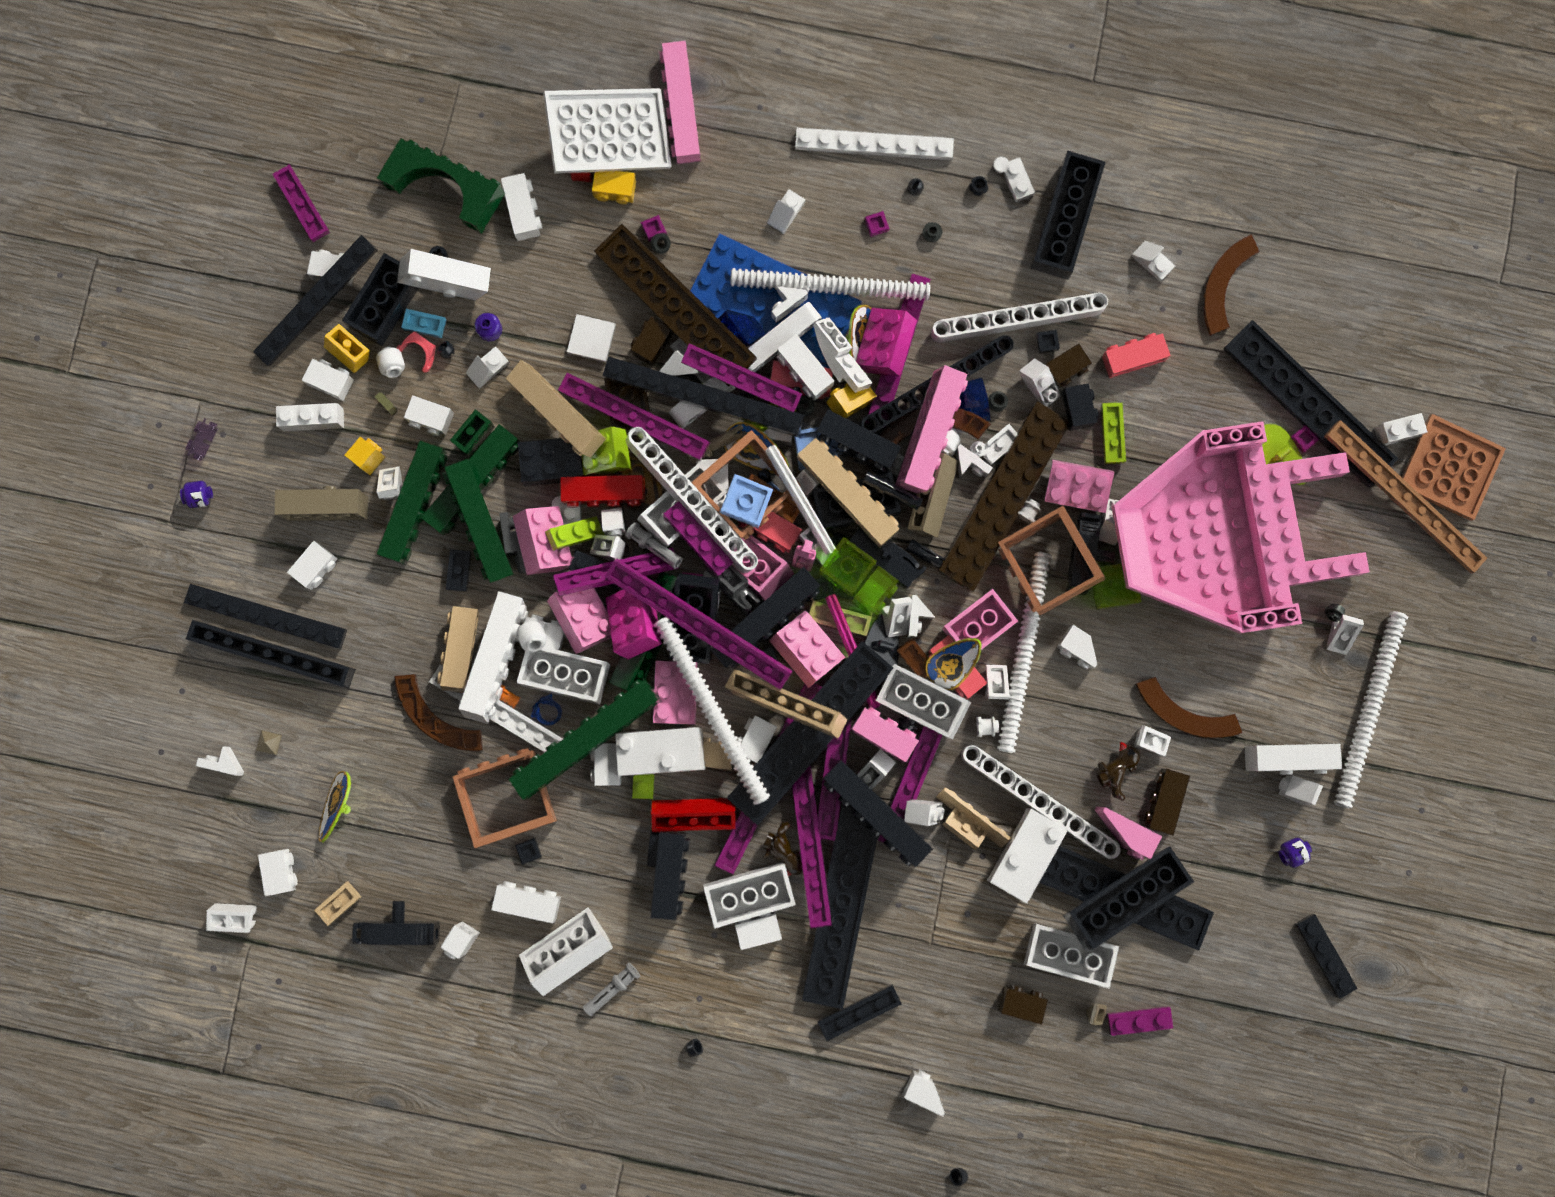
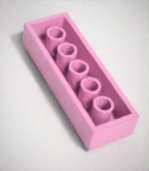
M946 365L933 372L895 483L896 486L917 494L932 488L935 479L932 476L935 469L937 470L941 463V458H939L941 450L945 449L948 442L946 435L954 425V419L952 418L954 412L958 411L961 400H959L960 394L965 391L968 383L966 373Z

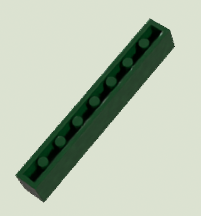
M640 679L630 686L631 690L627 693L621 692L613 698L614 702L609 706L605 704L596 711L597 715L582 720L579 723L580 727L578 729L567 731L562 736L563 740L558 743L555 741L545 748L547 751L541 756L539 754L533 756L529 760V765L524 768L521 766L512 772L513 776L508 780L522 800H528L660 703V698L648 681L643 680L641 682Z

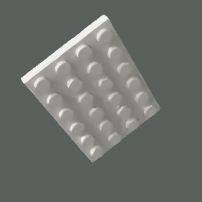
M661 89L544 91L543 98L554 174L659 170L672 167Z

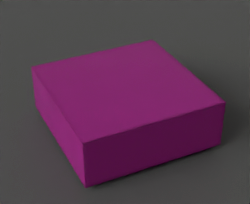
M883 211L864 217L870 237L889 232L890 228Z
M659 215L641 222L648 242H651L653 236L658 233L667 235Z
M1303 426L1290 437L1302 453L1319 440L1306 426Z

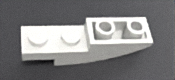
M826 318L816 321L813 325L820 349L839 383L846 381L855 393L869 388L872 384L871 380L849 354L852 346L832 320Z

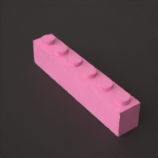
M686 41L662 43L663 51H659L660 63L665 64V70H661L663 82H667L668 87L664 89L665 101L670 103V107H666L667 119H672V126H668L670 138H674L675 145H671L672 157H676L677 164L698 162L701 160Z

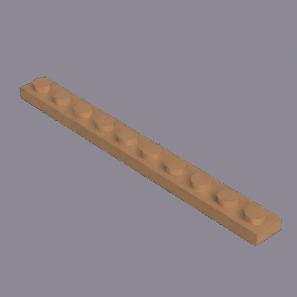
M1341 420L1337 421L1325 434V437L1342 453L1346 452L1347 458L1468 572L1475 573L1485 562L1487 557Z

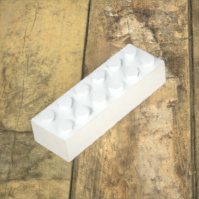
M498 592L459 706V710L465 718L488 724L489 720L495 716L496 707L494 705L496 699L499 700L502 695L503 688H501V684L508 677L509 668L507 666L509 660L513 661L516 649L513 648L515 642H519L517 632L522 622L524 623L525 618L528 617V611H526L523 598Z

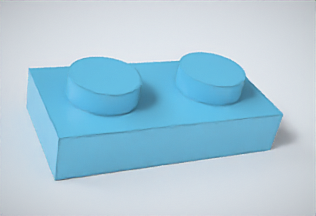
M406 309L401 328L410 332L415 331L419 334L442 338L447 319L442 316Z

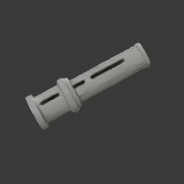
M637 522L628 528L626 537L636 541L640 548H647L674 569L680 566L682 558L654 539L651 532L643 530Z
M628 962L623 971L613 976L611 983L583 1006L584 1011L592 1017L596 1011L619 991H625L635 978L639 979L641 977L637 969Z

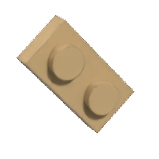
M346 882L314 911L329 926L355 904L361 896L349 882Z

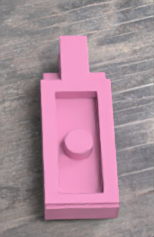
M805 539L803 546L798 545L796 547L792 561L793 567L799 569L804 567L807 571L811 572L816 556V550L811 549L812 541Z

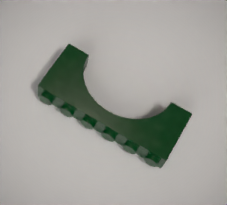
M400 138L377 176L379 182L385 188L401 194L412 182L424 177L437 176L455 182L460 186L463 195V206L459 219L466 227L482 234L505 195L501 188V183L493 178L490 180L486 179L482 173L476 170L472 172L459 162L455 164L444 155L438 156L428 147L423 149L413 140L409 139L406 141Z

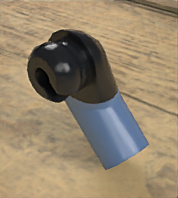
M766 469L760 470L758 478L780 491L773 484L771 473Z

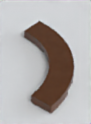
M1252 234L1232 245L1220 257L1208 277L1203 300L1204 319L1209 336L1230 328L1225 313L1226 290L1236 269L1243 262L1260 252Z
M921 409L909 412L896 419L884 428L879 436L898 445L913 433ZM963 409L955 411L952 418L954 419L953 429L963 431L977 440L980 439L991 425L982 417Z
M416 674L394 676L400 702L408 717L423 733L431 739L452 748L483 751L482 730L458 728L436 716L427 706L420 693Z
M1156 677L1135 684L1148 707L1161 720L1179 731L1207 738H1222L1243 733L1235 714L1223 717H1206L1181 708L1166 695Z

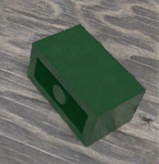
M475 409L449 441L470 458L495 426Z

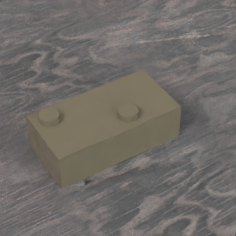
M324 486L323 489L275 490L274 515L286 521L368 520V496L359 489H336L334 486Z

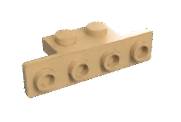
M944 788L936 796L937 799L952 809L942 825L974 850L979 848L986 836L1000 847H1003L1010 841L1011 837L1003 829L998 828L986 816L978 813L972 805L960 799L954 791Z

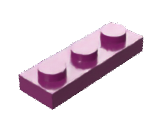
M1169 1006L1107 1013L1111 1036L1174 1029L1171 1007Z

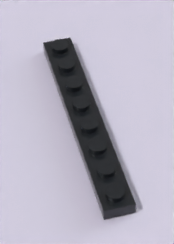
M361 235L258 345L253 353L267 366H271L378 249Z
M193 584L189 585L184 600L185 604L342 649L347 629Z

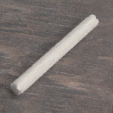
M776 445L768 447L765 450L766 454L826 555L833 553L836 550L834 544Z

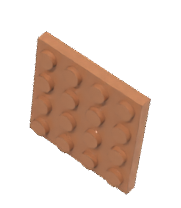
M1431 414L1425 423L1427 433L1419 437L1402 478L1425 500L1473 521L1506 448Z

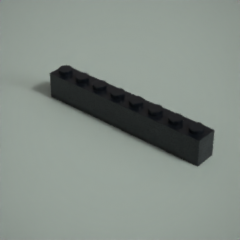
M195 620L191 621L186 640L345 688H350L356 670Z

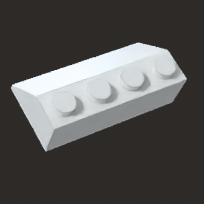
M586 908L519 954V957L530 983L544 996L613 947L591 910Z

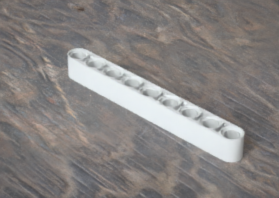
M1093 293L943 319L934 323L931 337L935 342L943 343L1098 316L1107 307L1108 299L1102 293ZM1093 301H1098L1101 304V308L1095 307ZM1073 305H1080L1082 311L1075 310ZM1054 308H1060L1063 314H1056ZM1034 312H1041L1043 314V317H1036ZM1014 315H1021L1024 321H1017ZM995 318H1001L1004 324H997ZM981 321L985 327L978 328L975 322ZM963 325L965 327V331L960 332L956 329L955 326ZM942 328L946 334L940 335L936 332V329Z
M810 302L801 306L748 348L757 357V360L748 370L757 372L777 356V348L796 334L800 338L814 327L813 324L816 321L822 319ZM711 377L702 384L729 393L736 388L732 385L728 387L723 381ZM679 402L669 411V414L679 427L683 429L707 410Z
M640 427L631 429L626 437L628 448L677 502L680 501L734 562L733 565L741 573L752 571L758 564V558L648 433ZM638 435L641 438V442H634L631 436ZM651 450L654 452L655 458L647 457L645 451ZM659 466H666L669 473L663 474L659 470ZM679 481L683 488L676 489L673 482ZM687 497L695 498L696 505L689 504ZM701 512H707L710 520L702 519ZM715 527L723 530V536H718L715 533ZM729 543L736 544V552L729 549ZM743 558H748L750 560V567L744 566L742 562Z
M972 745L962 749L961 759L964 763L1033 810L1066 828L1068 834L1094 852L1108 859H1114L1119 855L1120 846L1116 841L989 754ZM969 749L974 750L976 753L973 761L968 760L966 757V752ZM986 761H990L993 764V769L989 773L983 768V764ZM1004 772L1010 776V781L1007 784H1003L1000 780ZM1021 784L1027 787V793L1024 796L1018 793V787ZM1038 796H1042L1044 799V805L1040 808L1035 804V799ZM1055 808L1061 810V817L1057 820L1052 815ZM1074 819L1079 824L1076 831L1070 829V822ZM1091 831L1096 835V839L1092 843L1087 840V835ZM1108 843L1113 846V851L1109 855L1104 851Z

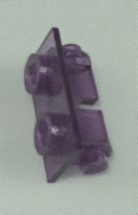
M205 418L203 422L198 421L193 431L197 435L194 440L189 439L185 448L188 451L187 456L192 453L194 454L193 458L198 461L205 458L210 446L203 443V440L206 439L212 442L218 431V425L211 421L209 425L206 424Z

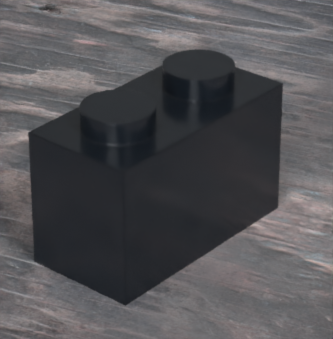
M1089 383L1067 387L1062 391L1067 420L1071 422L1069 430L1093 427L1097 420H1099L1097 408H1094L1093 405L1095 396L1093 389L1089 387Z

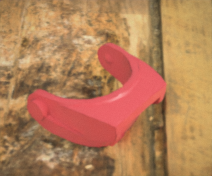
M414 331L396 349H399L402 353L406 346L411 343L420 345L426 354V362L422 371L428 372L433 365L436 346Z

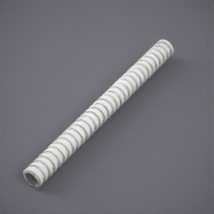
M735 268L731 270L730 284L733 287L734 285L738 287L744 285V287L750 286V288H753V286L759 288L760 286L763 289L766 287L772 289L774 287L775 290H777V287L803 289L807 292L812 290L814 293L815 291H819V293H822V291H825V293L831 292V294L837 292V294L844 293V295H847V293L853 295L855 293L856 296L868 294L869 297L881 295V298L893 296L894 299L906 297L908 300L909 298H912V300L918 298V300L925 299V301H928L930 297L929 283L925 285L923 282H920V284L914 282L912 284L910 281L898 283V280H895V282H892V280L886 282L885 279L873 281L872 278L870 280H867V278L860 280L859 277L857 279H854V277L848 279V277L842 278V276H839V278L832 276L831 278L829 275H826V277L820 275L818 277L816 274L814 276H810V274L804 276V273L792 275L791 272L789 274H785V272L779 274L778 271L776 273H773V271L767 273V271L760 272L758 270L754 272V270H751L750 272L748 269H745V271L739 269L737 271Z
M1036 552L1034 553L1035 559H1033L1034 565L1031 567L1033 571L1030 573L1032 577L1029 578V581H1031L1030 586L1041 604L1044 602L1042 597L1045 596V584L1048 582L1046 578L1049 577L1047 572L1050 571L1048 566L1051 565L1049 561L1052 559V556L1048 553ZM1026 596L1027 602L1030 601L1028 596ZM1027 602L1024 604L1026 606L1023 609L1025 615H1022L1024 620L1021 621V633L1018 635L1020 639L1017 640L1019 646H1016L1018 651L1015 652L1017 657L1014 658V671L1011 672L1013 677H1010V680H1012V683H1009L1011 687L1009 689L1010 698L1005 703L1007 708L1004 709L1006 712L1003 715L1005 719L1002 721L1004 725L1000 729L1002 730V733L999 734L1001 740H998L1000 745L997 746L999 751L1008 753L1015 752L1014 746L1017 745L1015 740H1018L1016 736L1019 733L1017 729L1020 727L1018 723L1022 719L1020 718V715L1023 714L1021 708H1024L1022 702H1025L1023 697L1026 696V683L1029 682L1027 677H1030L1028 671H1031L1029 666L1032 664V661L1030 660L1033 658L1032 652L1035 650L1033 646L1036 645L1034 642L1037 639L1035 634L1038 633L1036 629L1039 627L1038 621L1041 619L1037 611L1033 613Z
M1392 611L1389 613L1390 618L1387 619L1389 624L1385 626L1387 630H1384L1385 636H1382L1383 642L1380 643L1382 647L1378 650L1380 654H1377L1378 660H1375L1376 666L1373 667L1375 671L1371 673L1373 678L1369 680L1371 684H1368L1369 690H1366L1367 696L1364 697L1366 701L1362 704L1364 708L1360 710L1362 714L1359 715L1360 720L1357 721L1358 727H1355L1357 732L1353 734L1355 738L1352 739L1353 745H1350L1351 751H1348L1349 757L1346 758L1348 762L1344 765L1346 769L1342 771L1344 775H1341L1342 782H1339L1341 786L1337 788L1339 792L1335 795L1337 799L1333 802L1335 805L1350 809L1353 807L1351 802H1354L1353 796H1356L1355 790H1358L1356 785L1360 783L1358 779L1362 776L1360 772L1363 771L1362 765H1365L1364 759H1367L1366 753L1369 752L1367 748L1371 746L1369 741H1372L1371 735H1374L1373 729L1376 728L1374 724L1378 722L1376 717L1380 715L1378 711L1381 710L1380 705L1383 704L1382 699L1385 698L1384 692L1387 691L1385 687L1389 684L1387 680H1390L1389 674H1392L1391 668L1394 667L1392 663L1396 661L1394 656L1398 654L1396 650H1399L1398 644H1401L1400 638L1403 637L1401 633L1405 630L1403 626H1406L1405 620H1408V616L1401 612Z
M668 617L660 619L653 625L654 628L657 627V633H660V638L664 640L663 644L667 645V651L670 650V656L674 657L673 662L676 661V667H679V672L683 673L682 678L686 679V685L689 684V690L693 691L692 696L696 697L695 701H698V706L702 707L703 710L701 712L706 714L705 719L708 718V724H711V729L715 730L716 733L714 735L718 736V742L721 741V747L725 748L724 753H727V758L731 759V765L734 764L735 767L733 769L738 771L737 776H740V781L744 782L743 786L748 789L746 792L750 793V799L754 800L753 804H760L767 800L770 794L766 793L767 789L763 788V782L759 781L760 777H757V771H754V766L749 763L751 760L746 758L748 756L747 753L744 754V748H741V743L737 742L738 737L734 736L735 732L734 730L731 731V725L727 724L728 720L724 718L725 714H722L721 707L718 708L717 706L719 703L714 701L715 696L712 697V691H709V686L705 685L704 682L706 680L702 679V673L699 674V668L695 667L696 662L692 661L693 657H690V652L685 649L687 646L682 644L683 639L680 640V634H677V629L673 628L674 623L670 622Z

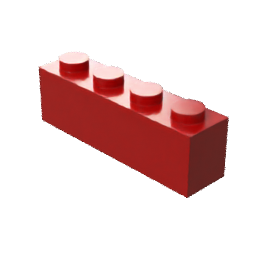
M643 475L561 477V502L567 505L568 508H578L579 504H587V507H599V504L618 507L619 503H627L628 506H640V503H645V478Z
M727 798L652 800V832L736 829L735 805Z

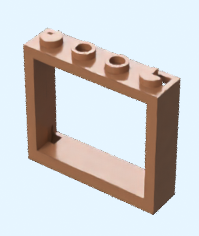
M752 430L691 482L718 513L721 509L701 486L748 445L752 447L782 481L765 452L767 447ZM788 490L766 508L759 525L760 527L769 520L767 516L772 511L776 514L784 506L782 502L785 499H793ZM719 513L741 539L747 540L754 533L752 530L753 526L747 525L740 531L726 515Z
M1064 506L998 542L1001 547L998 551L1003 560L1008 559L1010 563L1008 569L1013 578L1017 576L1021 582L1017 585L1022 594L1027 593L1030 601L1027 603L1033 613L1037 611L1039 615H1042L1105 580L1103 573ZM1061 519L1094 577L1041 606L1009 548Z
M528 748L519 750L516 756L509 757V754L498 757V762L492 764L489 761L477 764L478 768L476 769L464 768L457 771L458 775L452 776L474 848L557 821L545 786L540 790L547 816L483 837L480 834L464 780L531 759L536 755L534 750L529 751Z

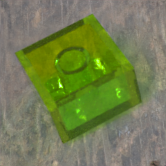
M843 537L820 568L819 574L853 597L873 570L877 561Z
M1122 564L1099 567L1105 580L1092 587L1096 611L1132 606L1142 602L1140 593L1126 588Z
M878 566L853 598L852 603L868 616L878 615L886 605L883 602L887 597L890 600L897 591L898 587L896 584L898 580Z

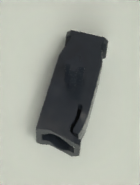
M1090 513L1079 514L1077 516L1076 528L1095 561L1113 564L1115 552L1097 549L1102 516ZM1074 540L1066 592L1093 577V573ZM1091 588L1078 595H1086Z
M859 527L847 544L849 548L853 546L867 562L906 590L927 569V567L923 566L922 569L917 570L920 566L918 562L891 540H888L879 548L861 527Z
M393 901L392 921H362L354 923L352 943L370 945H435L439 943L440 923L437 921H405V901ZM360 928H361V939H360V938H357V929H360Z

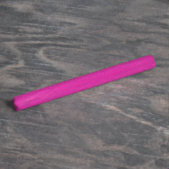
M832 594L827 596L825 600L847 654L850 656L857 648V645L837 596ZM875 691L867 699L869 707L874 709L880 706V703L876 701L877 695Z

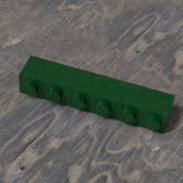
M500 424L469 459L480 491L493 482V476L497 471L503 470L507 464L506 460L510 455L514 456L518 452V442L520 441ZM448 484L421 517L443 536L446 533L449 534L454 529V523L459 518L458 511L461 510L458 503L454 504L450 492L453 491L451 484Z
M419 441L377 551V555L403 565L405 561L410 559L412 553L411 545L413 542H416L419 535V524L424 521L421 517L425 513L427 504H430L432 501V490L434 485H437L440 480L439 472L441 466L444 467L447 461V452L443 448Z
M466 459L444 467L446 471L442 473L446 484H451L453 491L450 492L454 504L458 503L461 510L458 511L461 522H466L468 530L465 531L469 542L473 541L476 549L473 550L477 561L481 560L484 568L480 570L484 580L488 579L492 583L513 575L469 460Z
M661 572L655 583L674 594L677 577ZM657 611L658 621L666 617ZM662 644L630 659L621 656L609 683L629 691L631 690L630 686L640 679L641 682L646 680Z

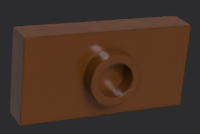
M910 638L896 651L914 674L927 679L926 663L929 658L915 640Z

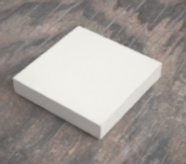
M577 314L567 354L606 363L616 324Z

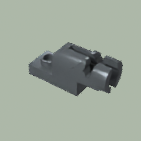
M508 512L499 513L505 553L508 556L516 555L514 560L518 573H526L517 533L513 531L515 529L513 517Z
M706 565V571L714 578H720V590L746 617L751 614L752 608L755 610L762 604L758 596L748 587V580L733 565H730L718 577Z

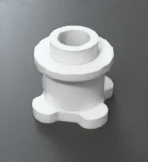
M1032 499L1026 501L1021 511H1018L1017 517L1028 524L1035 522L1034 519L1037 514L1042 512L1039 508L1040 504Z
M994 716L987 719L976 717L977 737H982V735H992V737H995V733H999V722L995 720Z

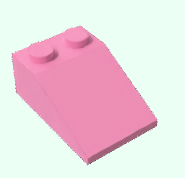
M751 535L747 540L744 538L742 540L757 556L758 564L752 571L741 574L748 580V587L765 601L784 585L794 573L786 561ZM743 558L742 562L744 566L750 567V560L748 558Z
M1096 806V813L1122 848L1128 850L1127 854L1140 860L1152 858L1162 836L1106 807Z

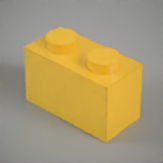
M623 171L595 172L592 186L594 198L602 202L613 200L619 204L633 203L636 186L635 173Z
M340 324L324 336V348L353 373L368 362L369 349Z
M846 383L844 388L838 387L830 393L831 397L826 403L832 412L848 418L870 405L877 396L871 387L855 393Z
M359 437L345 454L348 459L369 475L374 472L385 458L381 454L382 448L371 439L367 438L365 441L362 437Z

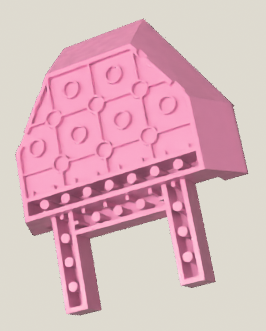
M1263 421L1203 430L1112 506L1126 588L1239 634L1302 624L1299 604L1292 603L1289 586L1354 577L1369 573L1366 552L1305 561L1291 491V484L1337 478L1349 473L1346 452L1266 464L1262 444L1267 442Z

